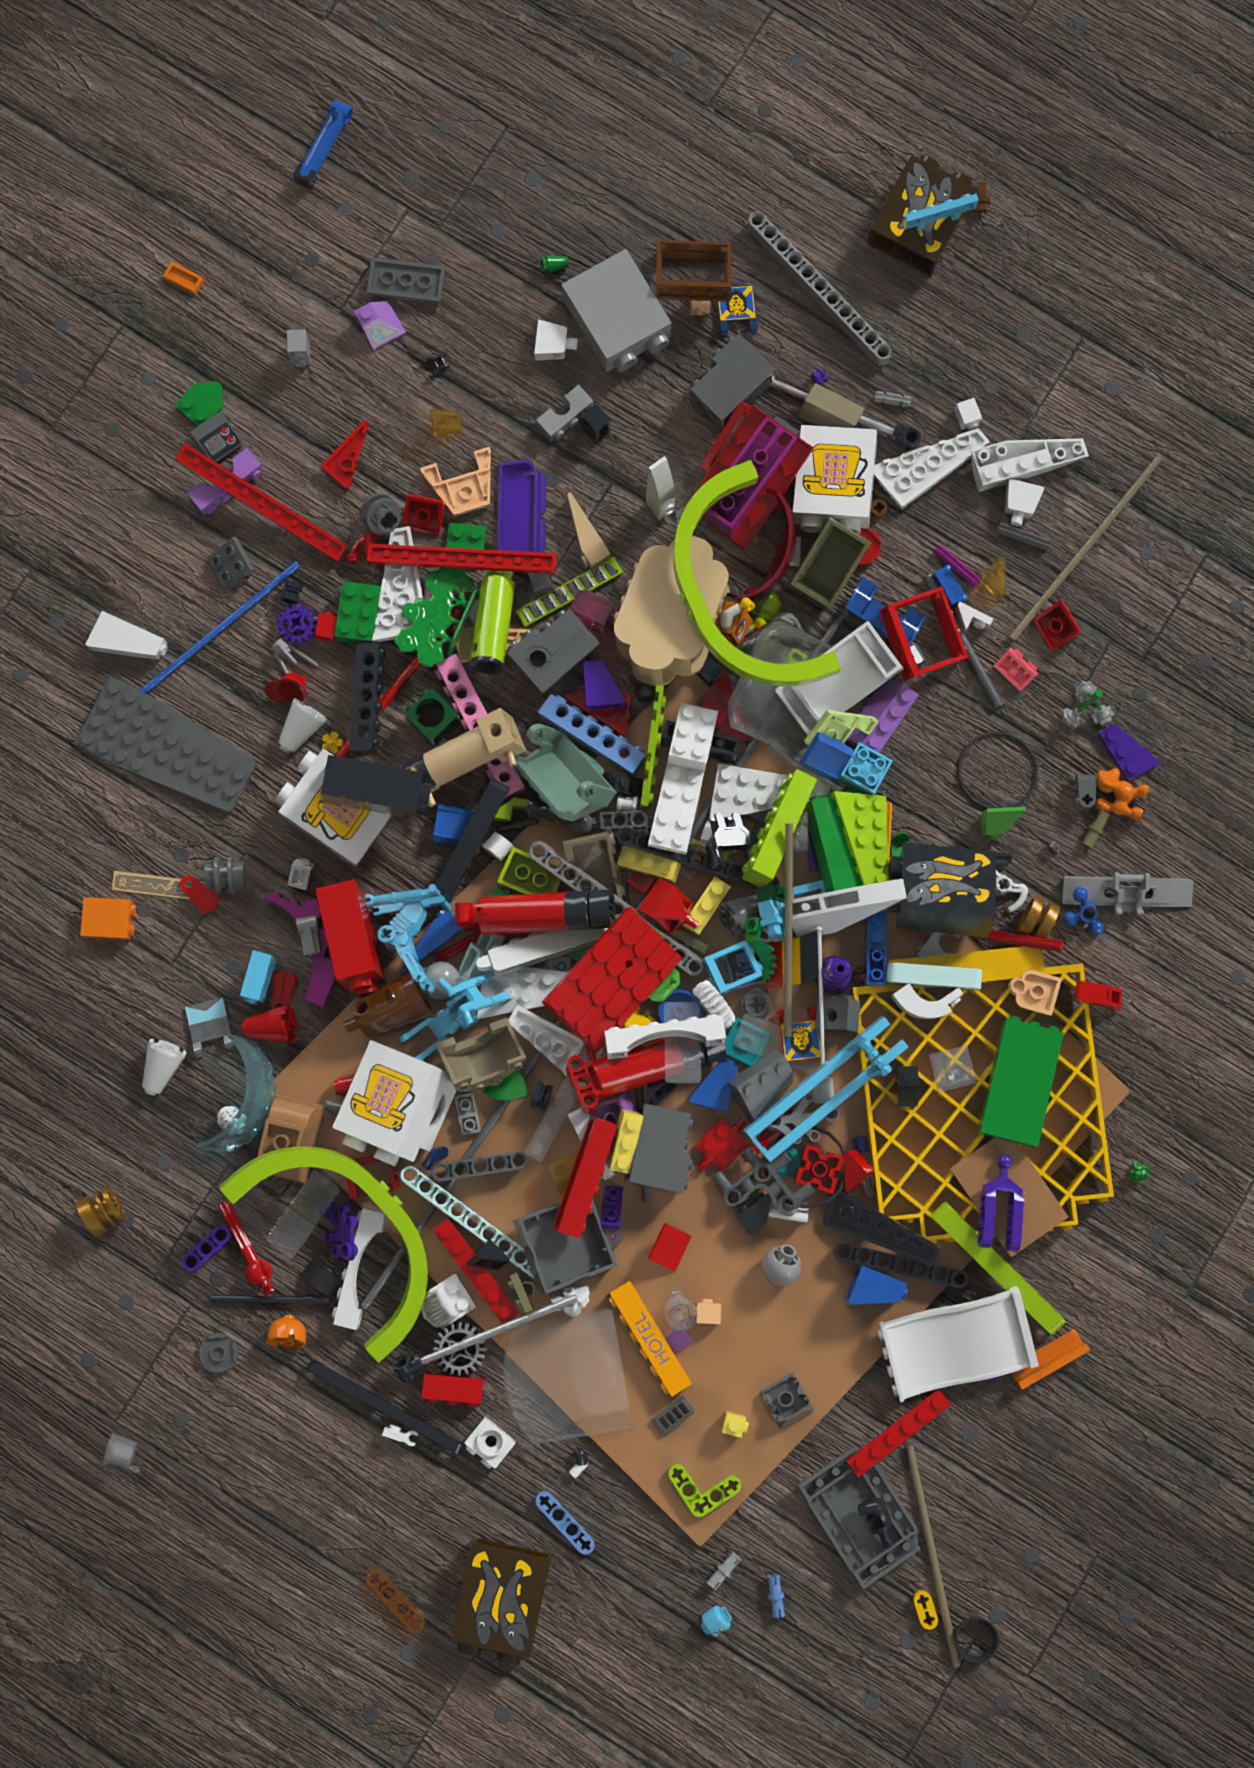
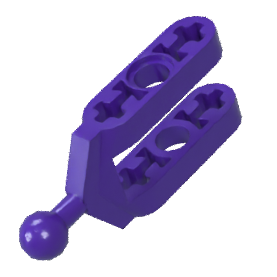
M1003 1154L997 1159L1000 1177L983 1185L980 1196L977 1243L982 1248H990L992 1246L996 1192L1009 1193L1005 1247L1007 1251L1019 1252L1023 1224V1189L1008 1178V1169L1012 1166V1159L1010 1156Z

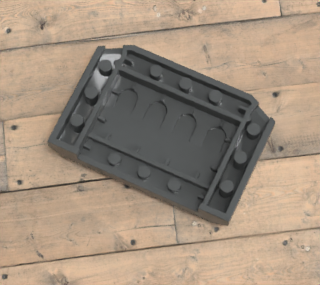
M852 1446L796 1486L860 1588L864 1590L918 1552L920 1546L918 1545L916 1524L878 1464H875L858 1478L845 1462V1460L859 1450ZM877 1497L884 1501L892 1521V1526L889 1528L895 1540L892 1546H889L887 1542L888 1547H883L879 1535L870 1532V1523L865 1521L866 1515L860 1516L857 1507L861 1502Z

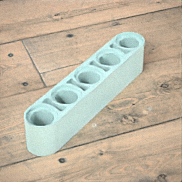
M887 963L886 983L981 990V969Z

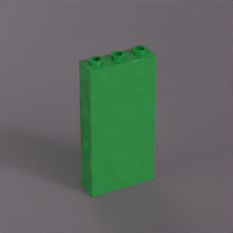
M854 789L844 791L848 793L863 794L862 791L855 792ZM831 793L827 794L825 798H821L820 795L809 798L810 801L807 802L804 809L826 893L862 886L860 875L857 874L855 869L857 866L854 857H851L843 832L844 826L841 817L838 816L836 811L838 808L835 799H832Z
M1009 1016V1018L1003 1020L978 1134L1033 1148L1039 1146L1064 1032H1060L1059 1028L1054 1026L1041 1027L1040 1023L1035 1021L1025 1023L1021 1021V1018Z

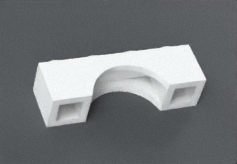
M451 1079L448 1081L420 1148L431 1151L457 1091Z

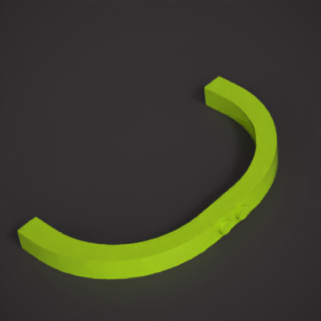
M749 460L722 471L707 481L693 495L683 511L673 544V569L680 591L679 599L682 605H686L688 610L686 611L689 622H693L707 649L733 672L749 680L771 686L788 687L814 683L840 672L841 666L834 651L794 664L764 662L741 652L727 641L716 627L692 571L690 545L694 529L701 517L721 498L757 483L758 475L752 461Z
M308 1146L283 1148L268 1152L243 1165L219 1186L221 1192L232 1204L237 1202L260 1181L275 1173L298 1167H316L334 1171L355 1182L397 1227L406 1246L409 1274L405 1293L397 1310L389 1321L364 1343L365 1349L379 1363L400 1344L413 1327L423 1306L427 1289L428 1267L423 1242L412 1220L401 1207L403 1202L396 1195L393 1197L388 1192L390 1188L383 1180L379 1182L362 1165L332 1150Z

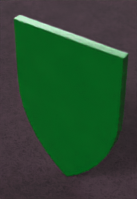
M518 1070L503 1078V1082L499 1085H489L481 1091L489 1097L500 1101H513L527 1096L526 1084Z

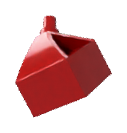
M661 878L656 881L638 907V910L645 917L671 935L682 923L684 925L688 924L694 929L699 924L689 914L694 903L675 885Z

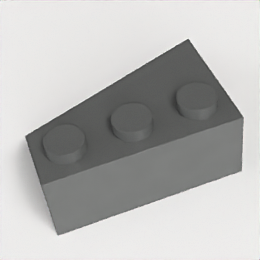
M774 1050L728 1081L750 1124L777 1103L792 1085L793 1070L785 1055Z

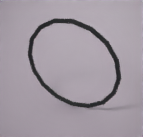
M991 731L975 737L965 746L958 760L957 776L963 792L973 803L985 809L1002 808L987 806L972 797L963 783L961 766L968 748L978 739L990 735L1008 736L1024 746L1030 753L1034 764V782L1028 794L1016 804L1003 808L1018 807L1031 796L1037 784L1038 765L1033 751L1022 739L1008 732Z
M813 1126L811 1128L813 1130H817L830 1136V1138L839 1146L841 1153L844 1156L845 1150L843 1148V1145L836 1139V1137L831 1132H828L817 1126ZM783 1133L780 1134L772 1142L770 1148L773 1145H775L780 1139H782L785 1135ZM845 1164L844 1177L835 1193L827 1200L814 1205L802 1204L800 1208H816L834 1199L842 1191L845 1184ZM765 1168V1175L767 1178L769 1173L768 1170ZM787 1200L785 1202L792 1205V1202L790 1200Z

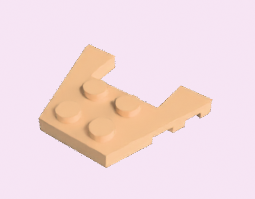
M490 447L474 451L479 470L448 480H441L436 463L420 468L422 475L440 499L444 501V504L454 517L490 506Z

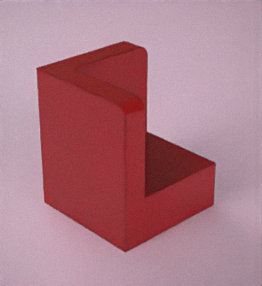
M633 872L630 878L626 880V884L642 895H646L656 878L652 875L647 876Z

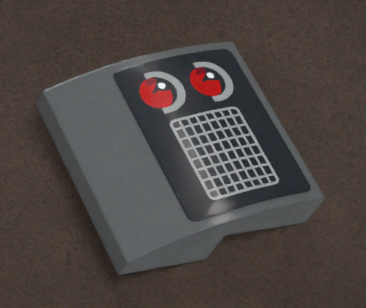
M221 411L190 431L206 456L214 462L219 461L244 444Z

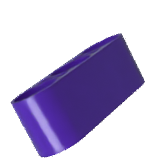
M216 1227L191 1249L182 1259L184 1269L188 1271L198 1270L232 1239L229 1227ZM221 1229L227 1233L223 1241L217 1235ZM205 1243H209L212 1246L209 1254L203 1251ZM191 1256L197 1260L195 1267H190L188 1264V1259Z

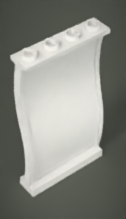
M1017 1286L980 1300L930 1309L888 1322L881 1321L879 1322L881 1329L877 1330L880 1341H884L885 1347L882 1348L885 1360L889 1359L890 1366H887L889 1377L894 1378L895 1384L892 1385L894 1396L899 1397L900 1402H904L906 1398L934 1389L985 1380L1027 1367L1034 1368L1039 1366L1021 1293Z

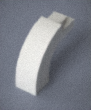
M907 984L891 995L897 1006L910 1016L919 1019H936L950 1013L952 1010L948 1004L952 1007L961 1000L959 996L963 992L960 988H957L941 1000L931 1002L920 998L911 985Z

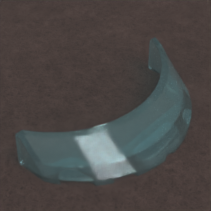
M229 1034L228 1038L237 1047L245 1065V1096L237 1115L221 1133L207 1141L196 1144V1148L219 1154L228 1153L253 1139L258 1131L264 1127L276 1094L273 1068L260 1046L255 1041Z

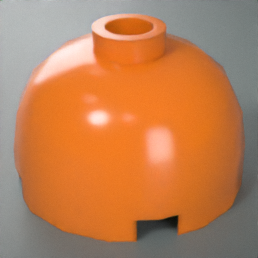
M283 1315V1318L275 1320L269 1326L266 1343L277 1348L278 1344L283 1345L284 1349L303 1348L306 1345L307 1337L305 1326L295 1319L293 1315Z

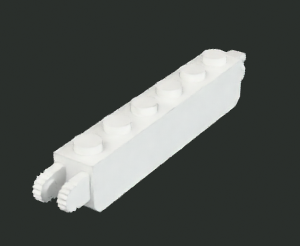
M608 928L551 931L540 934L539 932L529 934L528 938L522 940L515 938L509 941V944L492 946L488 950V955L479 957L476 960V968L479 972L493 969L497 975L512 972L592 946Z

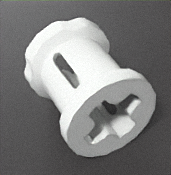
M618 794L616 811H636L637 797H622Z

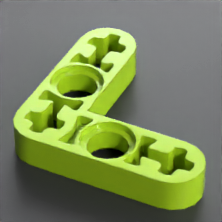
M673 1464L668 1470L670 1480L692 1514L696 1517L705 1516L741 1490L740 1479L737 1476L730 1475L701 1494L683 1465ZM673 1469H682V1478L685 1479L687 1477L689 1480L684 1481L678 1486L677 1483H680V1480L677 1476H672L674 1474ZM729 1480L737 1481L736 1489L729 1488L726 1490L728 1495L725 1496L720 1486L723 1485L725 1489L729 1486ZM685 1485L693 1486L694 1492L692 1495L686 1496L683 1494L682 1489ZM715 1490L721 1493V1499L717 1502L710 1499L711 1492ZM707 1496L708 1502L712 1506L708 1507V1504L704 1505L702 1507L703 1512L701 1513L699 1510L694 1511V1509L696 1508L695 1503H704L705 1500L703 1499V1497Z

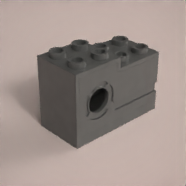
M740 334L730 337L722 350L719 348L712 355V365L704 372L705 376L700 380H695L690 386V402L705 417H708L710 422L720 432L728 423L739 403L745 402L750 405L770 386L775 377L776 369Z
M563 609L555 616L554 622L552 624L548 622L541 628L540 632L537 628L533 630L529 628L523 633L520 642L514 641L507 647L505 658L536 694L541 697L590 655L600 643L591 632L587 631L585 625L571 609H568L566 612Z
M643 1104L639 1106L638 1112L644 1117L630 1174L625 1173L624 1183L673 1194H682L688 1188L689 1179L686 1177L693 1163V1159H690L691 1154L683 1153L684 1150H687L689 1138H686L687 1131L691 1130L693 1119H690L691 1114Z

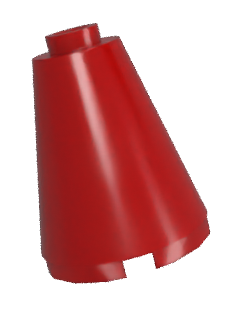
M286 1004L246 1018L241 1024L242 1034L252 1039L293 1043L297 1038V1034H294V1028H298L295 1010L293 1007L289 1008L290 1004Z

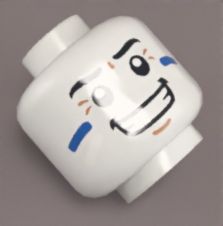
M226 1106L219 1111L217 1124L227 1134H239L245 1129L246 1116L237 1107Z

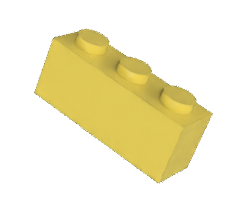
M622 847L617 863L620 868L647 876L652 875L655 878H661L672 883H676L681 867L676 861L627 847Z
M714 877L690 912L691 918L699 922L698 926L694 929L688 924H683L682 927L698 937L731 886Z
M626 1109L620 1110L617 1122L618 1132L612 1142L611 1154L607 1163V1167L610 1170L630 1174L644 1117L641 1113Z

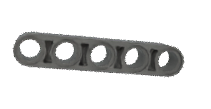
M513 1151L440 1162L433 1165L431 1175L437 1181H447L523 1169L527 1165L528 1159L524 1153ZM516 1155L523 1157V1162L519 1166L513 1163V1158ZM496 1158H502L504 1161V1165L499 1169H496L493 1165ZM477 1161H483L484 1169L480 1172L474 1169V1164ZM459 1163L465 1166L464 1173L460 1175L454 1171L455 1166ZM440 1166L446 1170L445 1175L441 1178L435 1175L436 1168Z

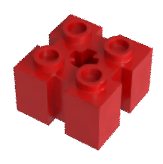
M807 1144L804 1145L800 1160L805 1162L803 1168L798 1167L793 1183L803 1186L806 1183L810 1185L813 1183L817 1185L816 1190L833 1194L837 1182L833 1175L835 1171L840 1172L844 1156L832 1152H827L825 1156L820 1154L822 1149ZM820 1164L823 1172L817 1175L814 1167Z

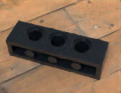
M666 720L661 746L671 747L676 722ZM713 732L708 758L735 764L741 739Z

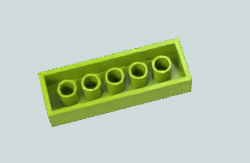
M796 769L792 774L789 773L786 779L782 780L779 786L781 791L779 795L775 796L771 804L774 807L765 817L764 822H766V825L760 829L757 835L759 840L756 845H753L749 853L752 857L743 866L742 872H744L742 879L757 887L765 886L773 880L785 853V823H793L794 833L817 781L816 778Z

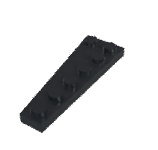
M835 1187L833 1193H835L838 1190V1187ZM843 1190L829 1202L822 1223L932 1267L935 1265L940 1246Z

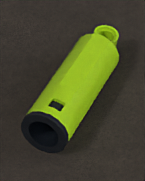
M487 570V576L481 580L470 667L483 674H498L504 669L515 583L511 579L513 572Z

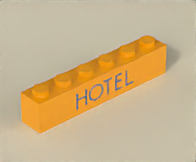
M630 1280L609 1292L611 1295L608 1298L614 1309L618 1307L622 1313L618 1315L624 1326L628 1324L632 1330L629 1332L631 1338L635 1343L637 1341L640 1343L642 1348L639 1351L645 1360L649 1358L652 1366H650L652 1373L655 1377L659 1376L663 1383L660 1386L664 1393H670L672 1397L690 1386L692 1383Z

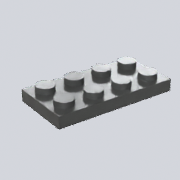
M372 257L367 295L441 304L446 268L439 265Z

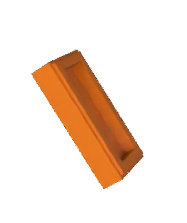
M172 261L162 276L167 282L195 296L204 282L203 277Z

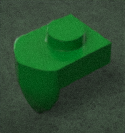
M899 832L891 838L890 856L900 857L903 843H910V837L907 833Z

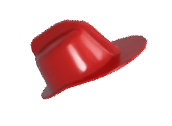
M287 673L281 679L268 682L265 685L264 691L269 699L278 703L293 702L294 699L303 701L308 696L306 689L307 679L305 676H300L296 673Z

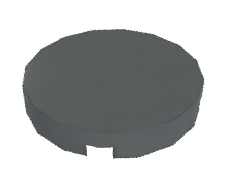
M216 1333L209 1335L201 1343L198 1355L200 1363L208 1371L222 1373L235 1365L238 1360L239 1349L231 1336L225 1333Z

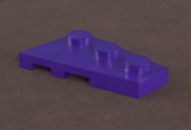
M1116 724L1098 733L1099 738L1126 782L1161 763Z

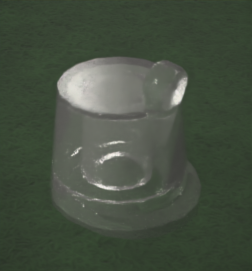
M673 1288V1296L669 1297L663 1306L665 1317L671 1329L678 1332L686 1331L695 1324L697 1309L692 1301L682 1296L681 1289Z
M112 1433L102 1467L105 1468L106 1464L123 1466L134 1473H139L140 1467L132 1465L138 1442Z

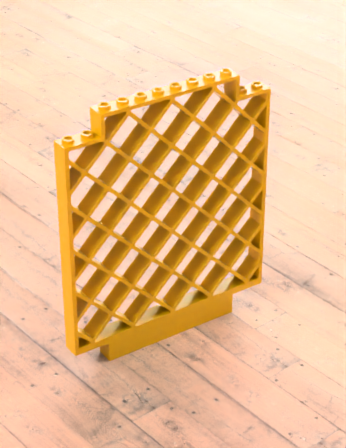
M1024 946L888 960L886 962V967L887 963H906L981 969V983L1011 981L1016 977L1021 978L1023 973L1028 970L1062 978L1061 982H1064L1073 990L1076 982L1068 977L1067 974H1076L1077 981H1085L1083 964L1045 967L1042 949ZM888 983L886 986L851 988L853 1000L859 1001L858 996L869 995L867 1001L860 1008L856 1036L865 1030L861 1024V1014L873 1000L896 1018L880 1039L874 1037L871 1040L875 1044L873 1046L874 1049L880 1048L886 1053L890 1048L883 1042L895 1026L901 1022L921 1038L922 1041L906 1061L897 1056L894 1060L901 1066H911L912 1060L927 1043L948 1059L946 1064L948 1066L942 1069L943 1073L945 1070L946 1074L947 1068L950 1069V1065L955 1066L954 1063H956V1067L959 1070L962 1068V1072L975 1082L958 1104L936 1086L945 1074L941 1075L940 1072L931 1082L918 1072L919 1080L928 1088L918 1099V1106H913L911 1109L909 1107H899L907 1115L891 1135H888L873 1122L872 1111L884 1096L897 1105V1097L889 1092V1089L896 1082V1076L894 1075L885 1087L873 1078L862 1085L871 1165L874 1169L872 1173L877 1210L884 1214L885 1206L897 1192L919 1211L915 1214L888 1217L893 1220L903 1219V1223L915 1222V1218H917L919 1235L935 1244L938 1239H945V1242H955L947 1232L942 1235L926 1236L923 1214L942 1228L931 1216L932 1213L927 1210L945 1187L966 1204V1207L959 1214L963 1219L971 1209L978 1215L979 1211L971 1200L948 1183L954 1176L951 1170L943 1179L921 1160L939 1139L960 1156L956 1162L958 1163L962 1158L970 1155L985 1136L978 1134L964 1152L946 1138L943 1132L958 1113H961L979 1127L980 1120L963 1107L979 1086L987 1091L988 1084L984 1080L992 1071L994 1059L980 1077L966 1066V1069L963 1071L964 1064L962 1065L957 1059L973 1038L995 1055L997 1048L978 1032L994 1012L1002 1019L1009 1018L1010 1015L999 1007L1010 993L1007 986L995 1003L979 990L962 989L963 994L959 996L960 999L969 991L990 1008L978 1025L973 1029L953 1012H950L940 1017L929 1032L925 1034L904 1017L906 1013L903 1010L899 1013L877 995L897 992L906 985ZM911 985L913 990H916L918 996H922L927 1001H938L924 989L941 987ZM1079 1002L1080 1005L1069 1019L1055 1008L1053 1009L1052 1016L1063 1024L1059 1031L1065 1034L1070 1029L1085 1041L1086 1053L1075 1067L1059 1055L1057 1062L1070 1073L1054 1093L1050 1092L1046 1110L1047 1113L1052 1105L1056 1103L1076 1121L1061 1141L1042 1128L1041 1135L1056 1147L1040 1168L1032 1163L1041 1178L1062 1194L1058 1199L1061 1207L1067 1200L1070 1221H1063L1058 1224L1057 1227L1061 1226V1230L1073 1229V1225H1078L1075 1201H1077V1204L1089 1203V1199L1105 1202L1109 1201L1108 1197H1114L1089 1005L1083 1002ZM956 1003L955 1005H953L952 1007H951V1005H949L950 1009L953 1010V1008L957 1005V1003ZM1031 1011L1023 1022L1028 1023V1021H1031L1037 1012ZM1080 1013L1083 1030L1073 1023ZM946 1017L969 1034L953 1056L930 1038ZM864 1050L858 1051L860 1073L867 1068L868 1058L865 1056ZM1086 1062L1088 1063L1089 1078L1080 1072V1069ZM1074 1077H1077L1091 1089L1092 1101L1081 1115L1059 1098ZM869 1083L880 1091V1094L872 1104ZM932 1091L954 1108L953 1112L938 1130L915 1113ZM1093 1109L1096 1127L1086 1119ZM911 1117L934 1135L917 1157L895 1140V1137ZM1081 1124L1096 1135L1099 1148L1087 1163L1065 1146ZM874 1131L886 1140L878 1151L876 1149ZM890 1144L913 1161L896 1184L882 1174L878 1166V1159ZM1060 1151L1082 1167V1170L1067 1189H1064L1044 1173ZM1099 1158L1102 1175L1092 1168ZM917 1166L940 1183L923 1206L900 1188ZM1087 1173L1104 1185L1105 1193L1072 1195ZM880 1179L892 1188L883 1200Z

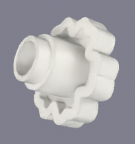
M576 1281L550 1292L551 1304L572 1295H577L578 1302L557 1310H562L569 1317L579 1315L581 1309L590 1301L589 1288L584 1282L577 1283Z

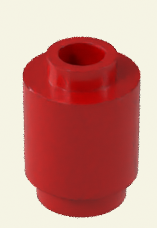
M355 1074L338 1077V1080H334L336 1096L341 1095L342 1097L347 1095Z

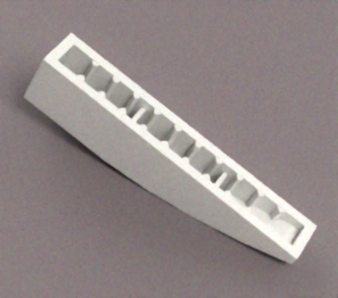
M665 456L651 465L648 470L646 504L658 520L671 516L675 505L674 483Z

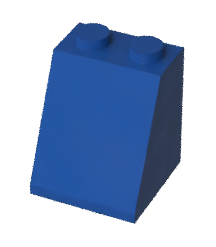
M857 1265L844 1302L852 1305L900 1302L907 1295V1283L865 1266Z

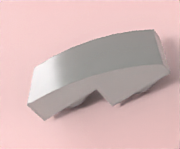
M473 1091L454 1095L462 1136L481 1132Z

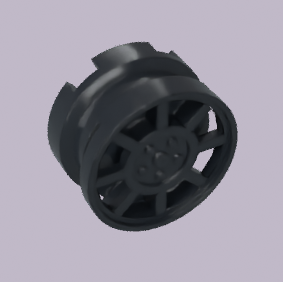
M538 1081L530 1107H538L541 1111L545 1112L553 1085H544L543 1082Z

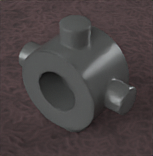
M1049 840L1047 847L1053 853H1059L1061 846L1056 841Z

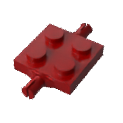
M720 1117L694 1145L704 1157L697 1166L698 1169L703 1172L709 1164H713L724 1173L750 1143L739 1132L747 1124L746 1121H743V1118H740L733 1126Z

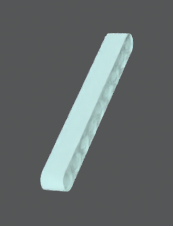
M407 1166L402 1169L400 1178L405 1185L483 1243L486 1241L483 1237L485 1229L493 1231L494 1236L491 1240L498 1247L502 1240L507 1241L509 1249L504 1253L509 1258L510 1263L534 1279L526 1256L525 1261L521 1264L515 1261V1254L517 1252L525 1255L521 1246L416 1168ZM407 1170H411L415 1174V1178L411 1181H407L403 1176ZM422 1182H428L431 1189L429 1192L424 1193L420 1190L419 1185ZM440 1193L446 1196V1202L442 1205L438 1204L435 1200L436 1195ZM458 1205L462 1208L460 1216H454L451 1213L453 1206ZM475 1217L478 1221L477 1227L470 1228L467 1225L468 1218Z

